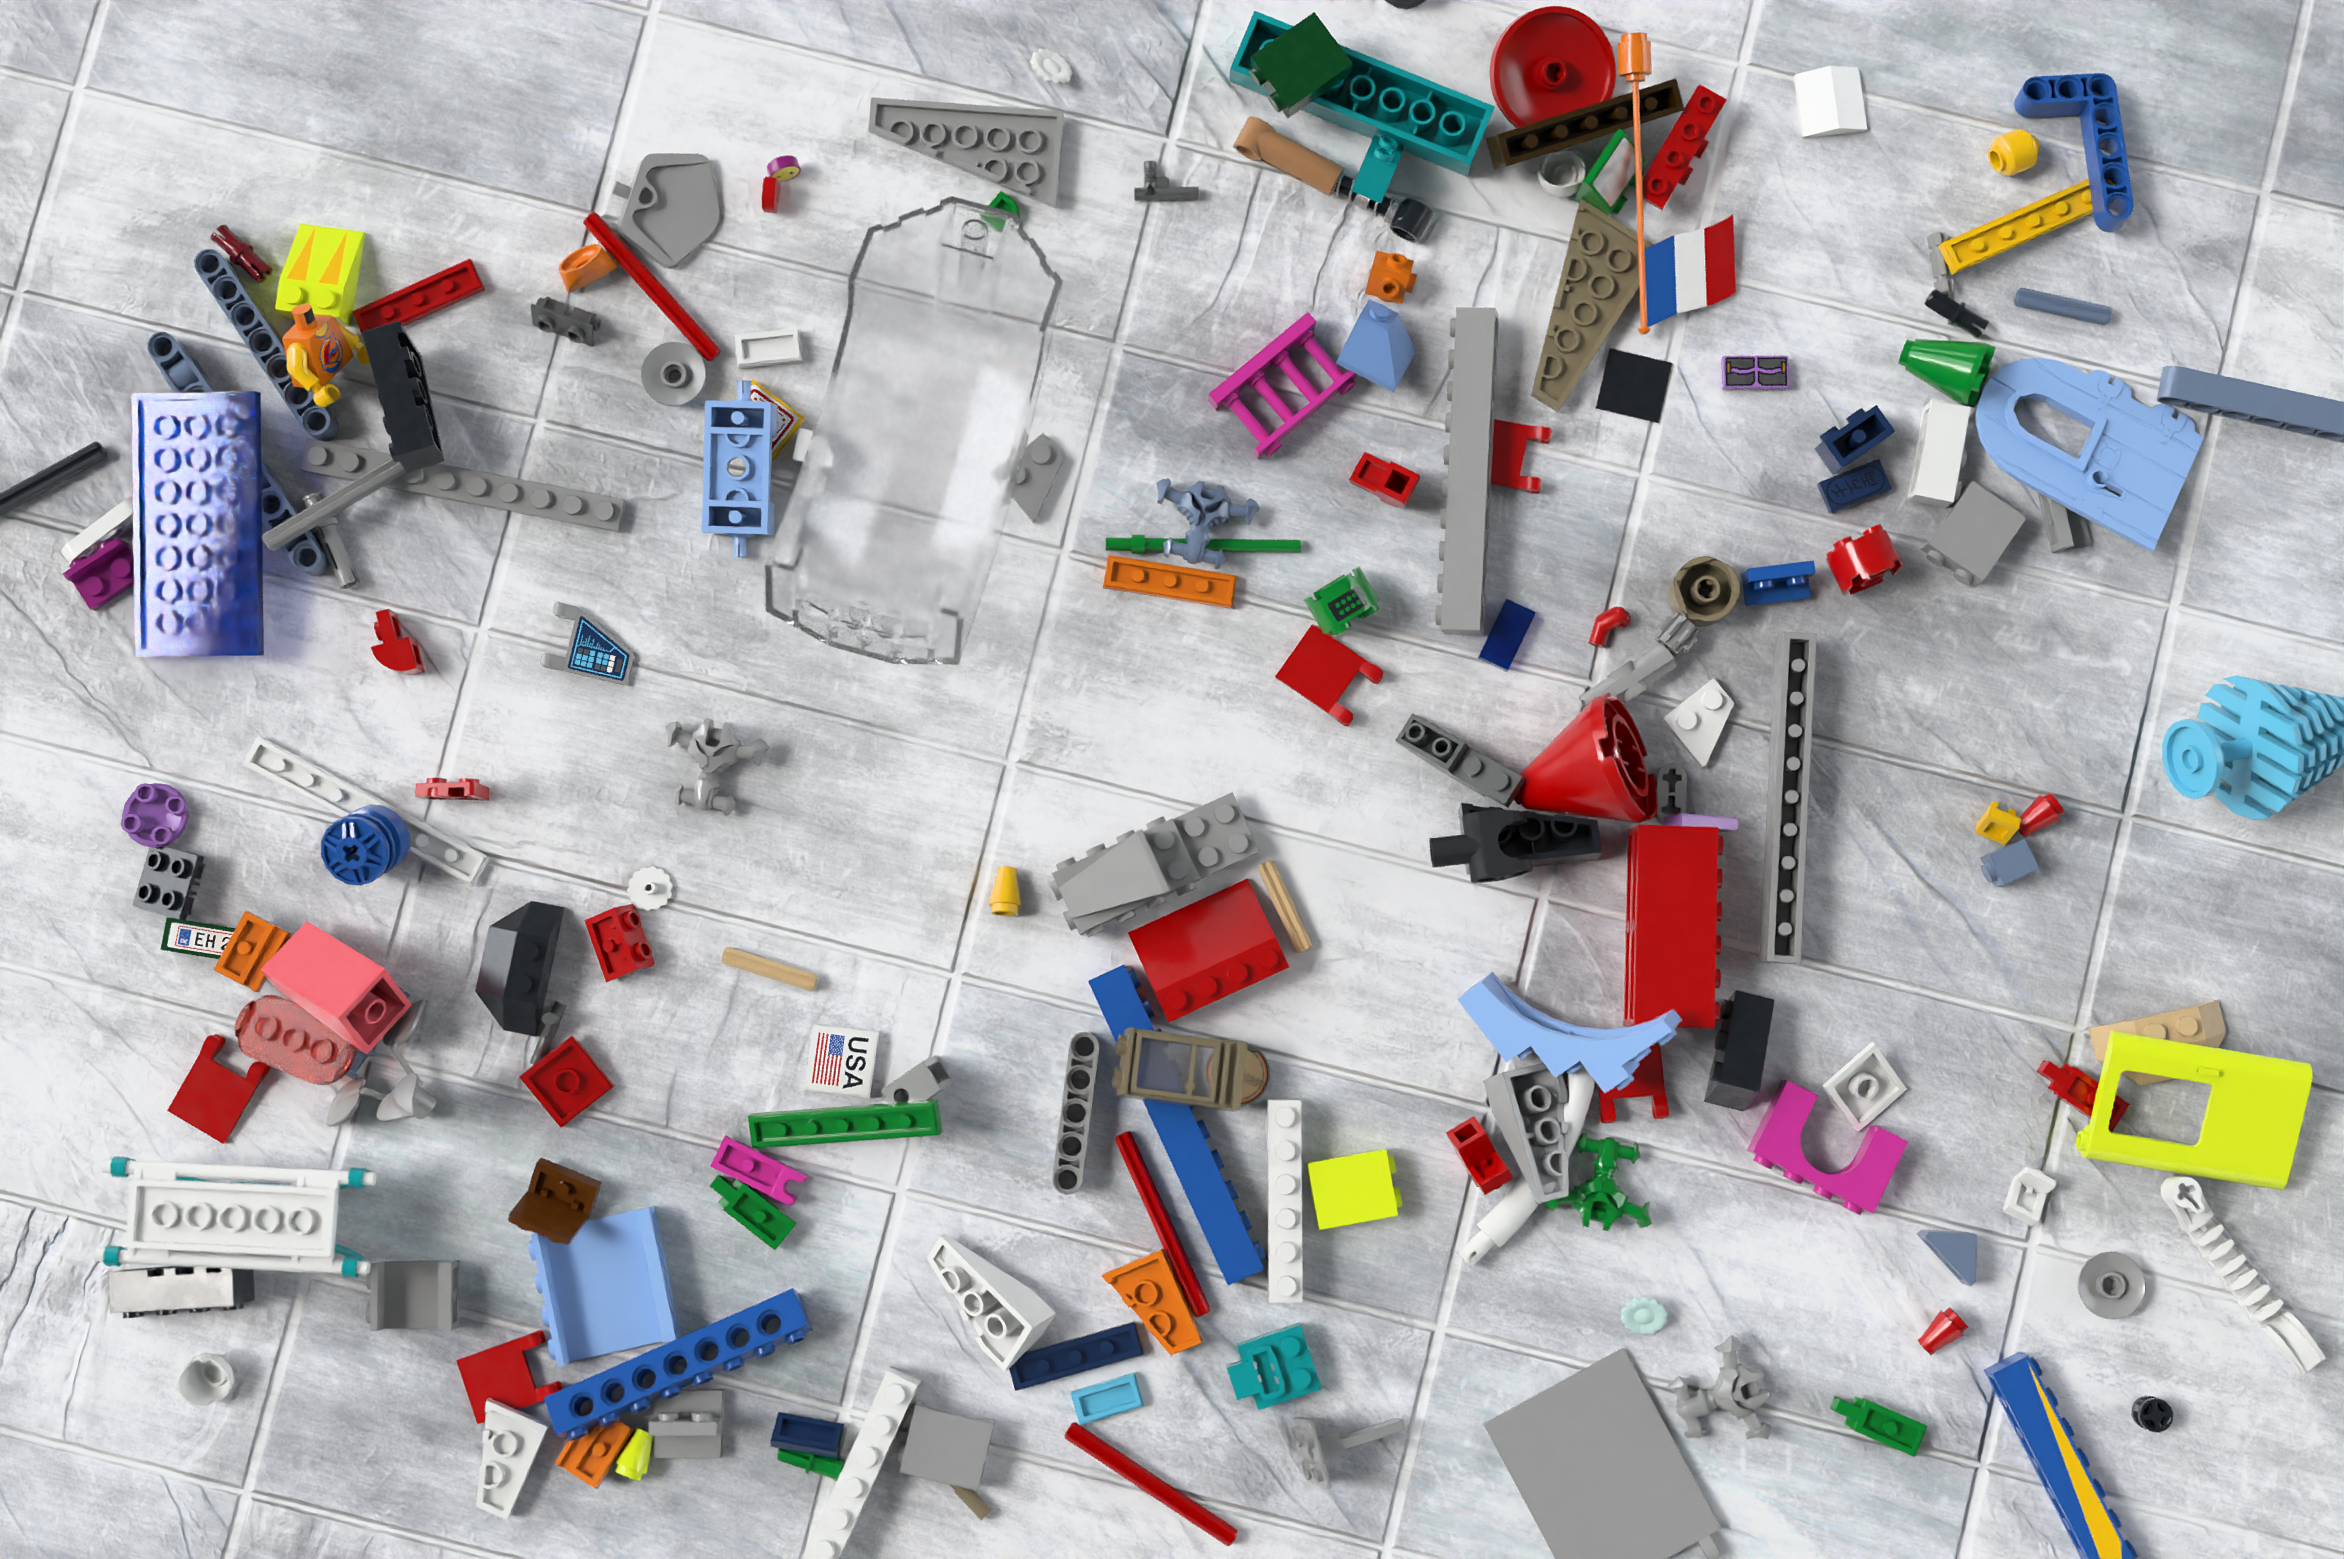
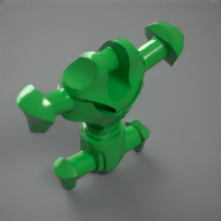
M1582 1133L1576 1146L1580 1154L1584 1151L1597 1153V1160L1593 1163L1596 1169L1594 1172L1595 1176H1592L1590 1180L1581 1183L1579 1186H1574V1191H1569V1196L1543 1203L1552 1211L1558 1208V1204H1573L1574 1209L1580 1214L1584 1227H1589L1590 1220L1602 1222L1603 1230L1609 1231L1615 1219L1622 1218L1623 1214L1637 1219L1639 1228L1651 1225L1652 1221L1649 1216L1650 1202L1645 1203L1643 1208L1628 1202L1629 1196L1624 1195L1623 1191H1620L1619 1186H1616L1615 1180H1613L1614 1172L1619 1170L1616 1163L1617 1158L1628 1159L1635 1164L1641 1157L1639 1144L1634 1142L1633 1147L1620 1145L1619 1142L1610 1137L1600 1139L1599 1141L1586 1138L1587 1133Z

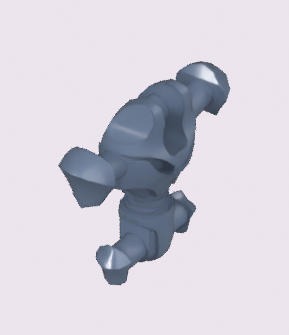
M1162 479L1156 483L1159 495L1157 503L1162 504L1164 499L1178 504L1177 510L1192 525L1190 530L1185 533L1187 544L1175 542L1171 537L1163 543L1164 556L1169 558V554L1182 556L1190 564L1201 563L1202 561L1215 564L1214 569H1219L1226 557L1222 549L1218 552L1205 549V546L1211 540L1208 535L1209 530L1217 525L1228 523L1230 517L1246 518V525H1250L1254 514L1260 509L1258 503L1251 498L1247 500L1246 505L1231 504V499L1221 485H1218L1217 489L1205 487L1204 481H1197L1183 493L1170 487V479Z

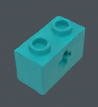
M1374 134L1351 191L1381 203L1404 147L1398 145V141L1392 137L1385 135L1379 137Z

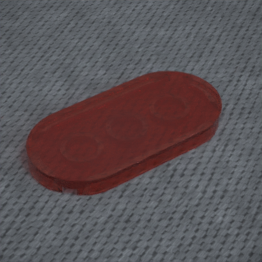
M265 995L256 1001L252 1000L239 1013L235 1023V1036L238 1037L240 1050L252 1059L315 1085H328L340 1080L348 1073L354 1063L357 1048L294 1002L276 995Z

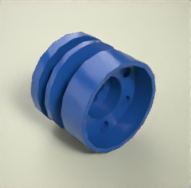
M373 804L361 807L351 812L348 816L334 822L325 831L321 840V856L328 871L336 879L348 885L357 886L371 883L397 867L406 858L410 848V834L402 818L395 811L385 806Z

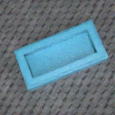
M1135 1372L1071 1391L1080 1425L1144 1406Z

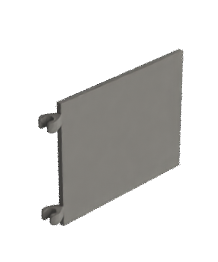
M1624 1348L1615 1351L1483 1423L1555 1559H1667L1696 1542L1699 1543L1707 1559H1720L1721 1553L1710 1535L1722 1528Z

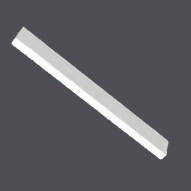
M257 736L242 765L342 818L370 804L382 805L395 811L405 822L410 834L409 853L472 886H475L490 859L489 856L263 737Z

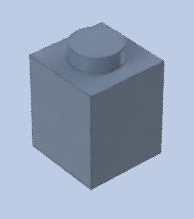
M2025 839L2016 840L1980 857L1983 865H1981L1982 873L1989 883L1993 882L1994 887L2006 885L2040 869Z

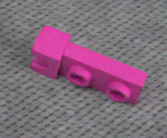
M724 1136L710 1167L790 1206H793L797 1199L788 1192L786 1187L788 1181L803 1182L808 1178L806 1173L729 1136Z

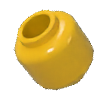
M2015 129L1997 136L1993 140L1988 151L1989 163L1996 172H2000L2005 176H2013L2031 169L2036 164L2040 145L2037 138L2028 131Z

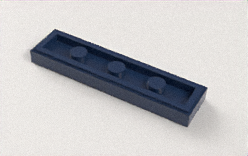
M1132 1321L1027 1351L1009 1368L1014 1389L1017 1391L1144 1355L1136 1323Z

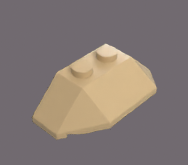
M2218 1000L2088 1028L2096 1060L2102 1064L2104 1063L2111 1031L2219 1048L2226 1033ZM2128 1070L2121 1073V1075L2140 1086L2175 1079Z

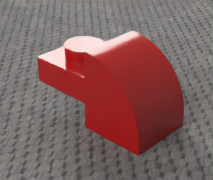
M1364 451L1349 481L1351 484L1378 496L1380 501L1386 504L1404 508L1420 480V475L1392 461L1387 463Z
M390 609L376 612L378 622H374V629L378 640L383 641V644L371 647L375 658L385 667L400 674L416 675L424 673L425 670L418 642L410 637L403 638L397 613Z

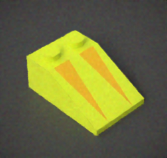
M300 224L280 276L275 310L286 319L294 320L292 309L298 305L309 304L314 314L331 315L343 327H350L365 233Z

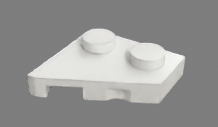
M1712 678L1661 720L1697 765L1702 768L1707 764L1734 702L1718 682Z

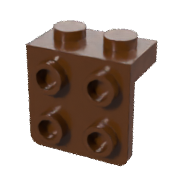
M541 1157L536 1162L527 1192L510 1212L508 1221L517 1225L522 1230L544 1236L554 1243L568 1245L592 1215L602 1182Z

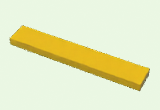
M2089 179L1941 243L1938 247L1951 274H1956L2092 214L2093 206ZM2105 179L2108 184L2115 186L2112 181Z

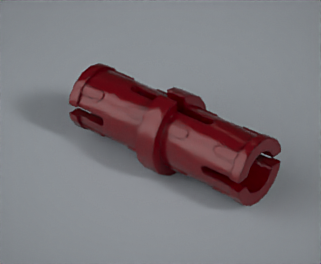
M223 224L216 228L225 239L213 231L211 240L230 256L229 260L234 265H240L257 283H262L267 279L261 272H265L268 276L271 275L272 267L267 265L253 252L254 248L248 242H242L226 225Z

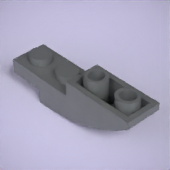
M1413 713L1395 740L1398 744L1478 794L1484 797L1487 796L1509 808L1526 781L1523 776L1470 748L1464 741Z

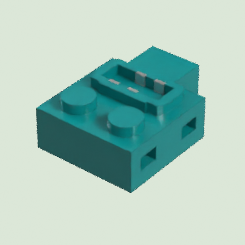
M1300 1322L1238 1342L1237 1347L1242 1360L1226 1365L1237 1400L1253 1395L1258 1410L1322 1389Z

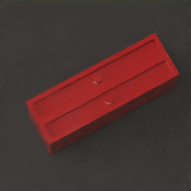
M1638 824L1628 829L1623 1026H1634L1654 1020L1672 1009L1682 1019L1675 1028L1713 1029L1715 1028V1022L1720 1020V1003L1715 1002V988L1719 989L1721 984V971L1719 968H1716V955L1721 954L1722 940L1721 935H1716L1717 922H1721L1722 903L1717 902V888H1722L1723 871L1718 868V855L1723 854L1724 841L1723 836L1718 835L1719 827Z

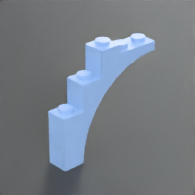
M1493 972L1477 982L1458 998V1001L1506 1063L1515 1056L1522 1060L1535 1051L1555 1078L1565 1071L1571 1075L1584 1066L1604 1093L1615 1086L1618 1090H1621L1635 1079L1632 1073L1640 1065L1638 1061L1651 1052L1649 1046L1655 1042H1658L1661 1046L1677 1034L1674 1028L1682 1020L1676 1011L1672 1009L1654 1020L1631 1027L1599 1029L1576 1026L1554 1019L1531 1007L1511 992Z

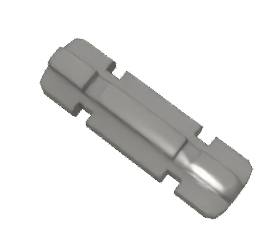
M1936 232L1930 234L1927 238L1929 249L1933 250V252H1930L1933 279L1937 278V282H1934V287L1943 294L1950 295L1955 292L1954 279H1950L1952 274L1938 247L1941 243L1947 241L1948 237L1945 232Z

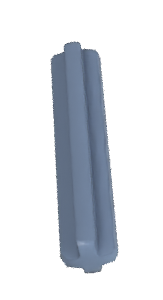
M2019 288L2014 299V304L2018 307L2100 325H2106L2112 313V309L2109 306L2027 288Z

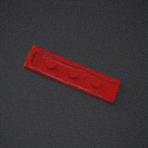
M467 259L352 311L361 334L363 331L400 321L404 327L486 289L473 261Z

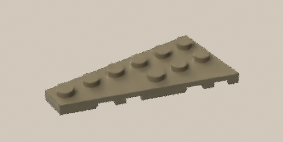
M1580 199L1531 392L1532 397L1557 413L1639 288L1638 234L1583 199ZM1644 238L1645 248L1654 245Z

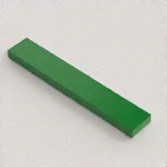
M938 1100L752 1113L747 1116L752 1148L937 1136L942 1133Z

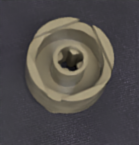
M1710 556L1697 557L1682 566L1669 581L1667 591L1668 603L1674 614L1679 613L1686 617L1695 627L1710 626L1720 621L1734 608L1739 597L1740 584L1735 571L1727 563L1725 564ZM1700 587L1702 590L1708 589L1709 594L1706 597L1699 595L1697 590Z

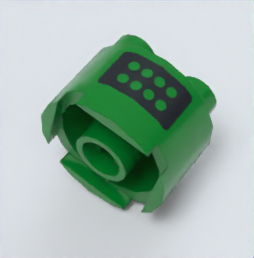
M1360 566L1352 569L1355 576H1352L1351 573L1346 576L1343 574L1314 592L1315 600L1312 597L1304 599L1324 634L1329 632L1331 636H1336L1352 626L1349 620L1356 616L1358 619H1364L1380 609L1377 605L1380 599Z

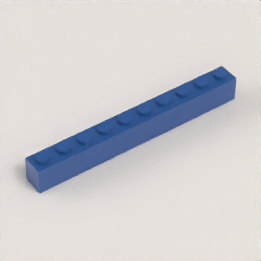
M1121 965L1088 981L1116 1044L1119 1034L1124 1035V1030L1129 1027L1162 1032L1161 1028L1154 1030L1150 1022V1018L1155 1015L1148 999L1140 1000L1136 988L1140 987L1141 984L1133 968L1126 970L1125 965ZM1142 1039L1137 1088L1186 1094L1187 1090L1182 1091L1177 1080L1183 1077L1175 1058L1168 1061L1163 1050L1169 1046L1168 1043ZM1143 1100L1227 1285L1229 1286L1263 1270L1264 1267L1261 1261L1267 1259L1259 1240L1252 1243L1247 1231L1253 1227L1245 1210L1238 1213L1233 1200L1239 1197L1231 1179L1224 1182L1219 1170L1225 1166L1217 1149L1210 1152L1205 1139L1211 1136L1203 1119L1196 1121L1191 1111L1195 1107Z

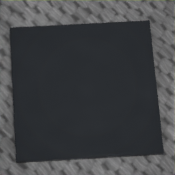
M1609 348L1596 409L1659 423L1672 363Z

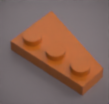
M1163 1248L1101 1275L1120 1294L1125 1304L1129 1308L1131 1307L1141 1318L1146 1328L1170 1355L1202 1343L1201 1334Z

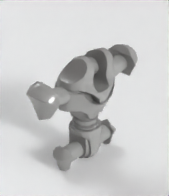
M708 718L703 721L700 728L693 735L682 731V726L678 721L666 725L665 728L668 734L667 747L674 746L676 742L688 747L687 753H690L695 758L696 763H699V768L702 769L698 779H695V790L686 789L682 784L674 790L675 804L680 806L682 801L693 803L694 806L702 811L717 808L724 810L725 816L730 815L736 803L733 795L729 797L717 795L718 788L721 786V783H718V774L722 773L723 769H727L728 766L739 763L740 758L753 759L754 764L760 766L764 753L769 749L767 743L762 739H758L753 745H741L731 723L725 722L722 729L714 728L713 720Z
M1730 1335L1724 1343L1714 1347L1717 1352L1723 1353L1724 1367L1720 1368L1716 1385L1712 1387V1390L1705 1392V1390L1699 1389L1696 1393L1690 1394L1687 1387L1689 1378L1677 1376L1675 1380L1668 1383V1389H1674L1678 1399L1676 1400V1411L1687 1424L1689 1431L1684 1433L1687 1438L1702 1437L1706 1429L1701 1427L1698 1416L1709 1415L1710 1411L1716 1409V1407L1725 1409L1726 1412H1731L1738 1420L1743 1418L1749 1428V1431L1746 1432V1440L1757 1437L1768 1439L1771 1434V1426L1764 1422L1761 1423L1755 1414L1760 1406L1771 1397L1769 1390L1759 1389L1757 1383L1758 1380L1764 1378L1763 1372L1737 1363L1736 1351L1740 1350L1742 1343L1733 1335Z

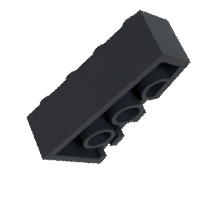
M400 321L363 331L362 336L377 386V395L385 415L383 423L392 443L388 444L392 459L395 463L400 462L407 473L444 462L445 459L420 352Z

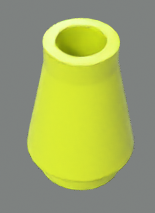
M636 1428L634 1435L615 1462L618 1464L615 1472L640 1481L642 1475L647 1474L654 1436H648L647 1431Z

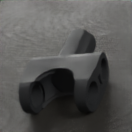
M1488 810L1468 813L1462 816L1463 835L1429 838L1433 868L1468 864L1472 883L1502 881L1533 871L1532 860H1518V858L1509 857L1502 852L1498 844V836L1502 832L1511 829L1513 826L1526 823V815L1522 811Z

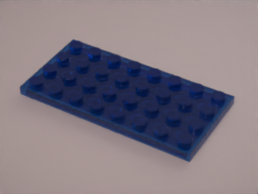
M261 392L132 394L135 656H264Z

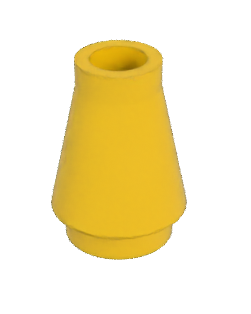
M1007 866L997 868V876L989 901V906L992 907V914L997 916L1018 915V908H1021L1017 868Z

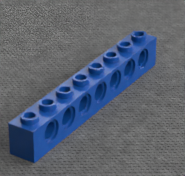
M794 1288L544 1397L556 1436L569 1439V1441L583 1438L588 1435V1429L599 1424L600 1427L610 1426L620 1420L619 1416L629 1411L632 1414L642 1412L651 1407L650 1402L661 1397L663 1400L676 1397L682 1393L681 1388L694 1383V1386L708 1383L713 1379V1374L724 1369L725 1372L735 1371L745 1365L744 1361L754 1356L757 1359L767 1357L776 1351L775 1347L787 1342L788 1345H793L807 1338L806 1333L813 1331L800 1294ZM780 1318L781 1326L779 1330L773 1334H768L766 1330L768 1322L771 1319ZM742 1332H749V1342L744 1347L737 1348L735 1343L737 1336ZM717 1345V1357L712 1361H706L705 1351L707 1348ZM680 1359H686V1370L680 1375H675V1363ZM654 1372L656 1375L654 1385L644 1389V1377L648 1373ZM623 1386L625 1390L623 1398L619 1402L613 1403L612 1392L615 1388ZM587 1400H592L593 1409L591 1413L582 1417L580 1412L582 1404Z

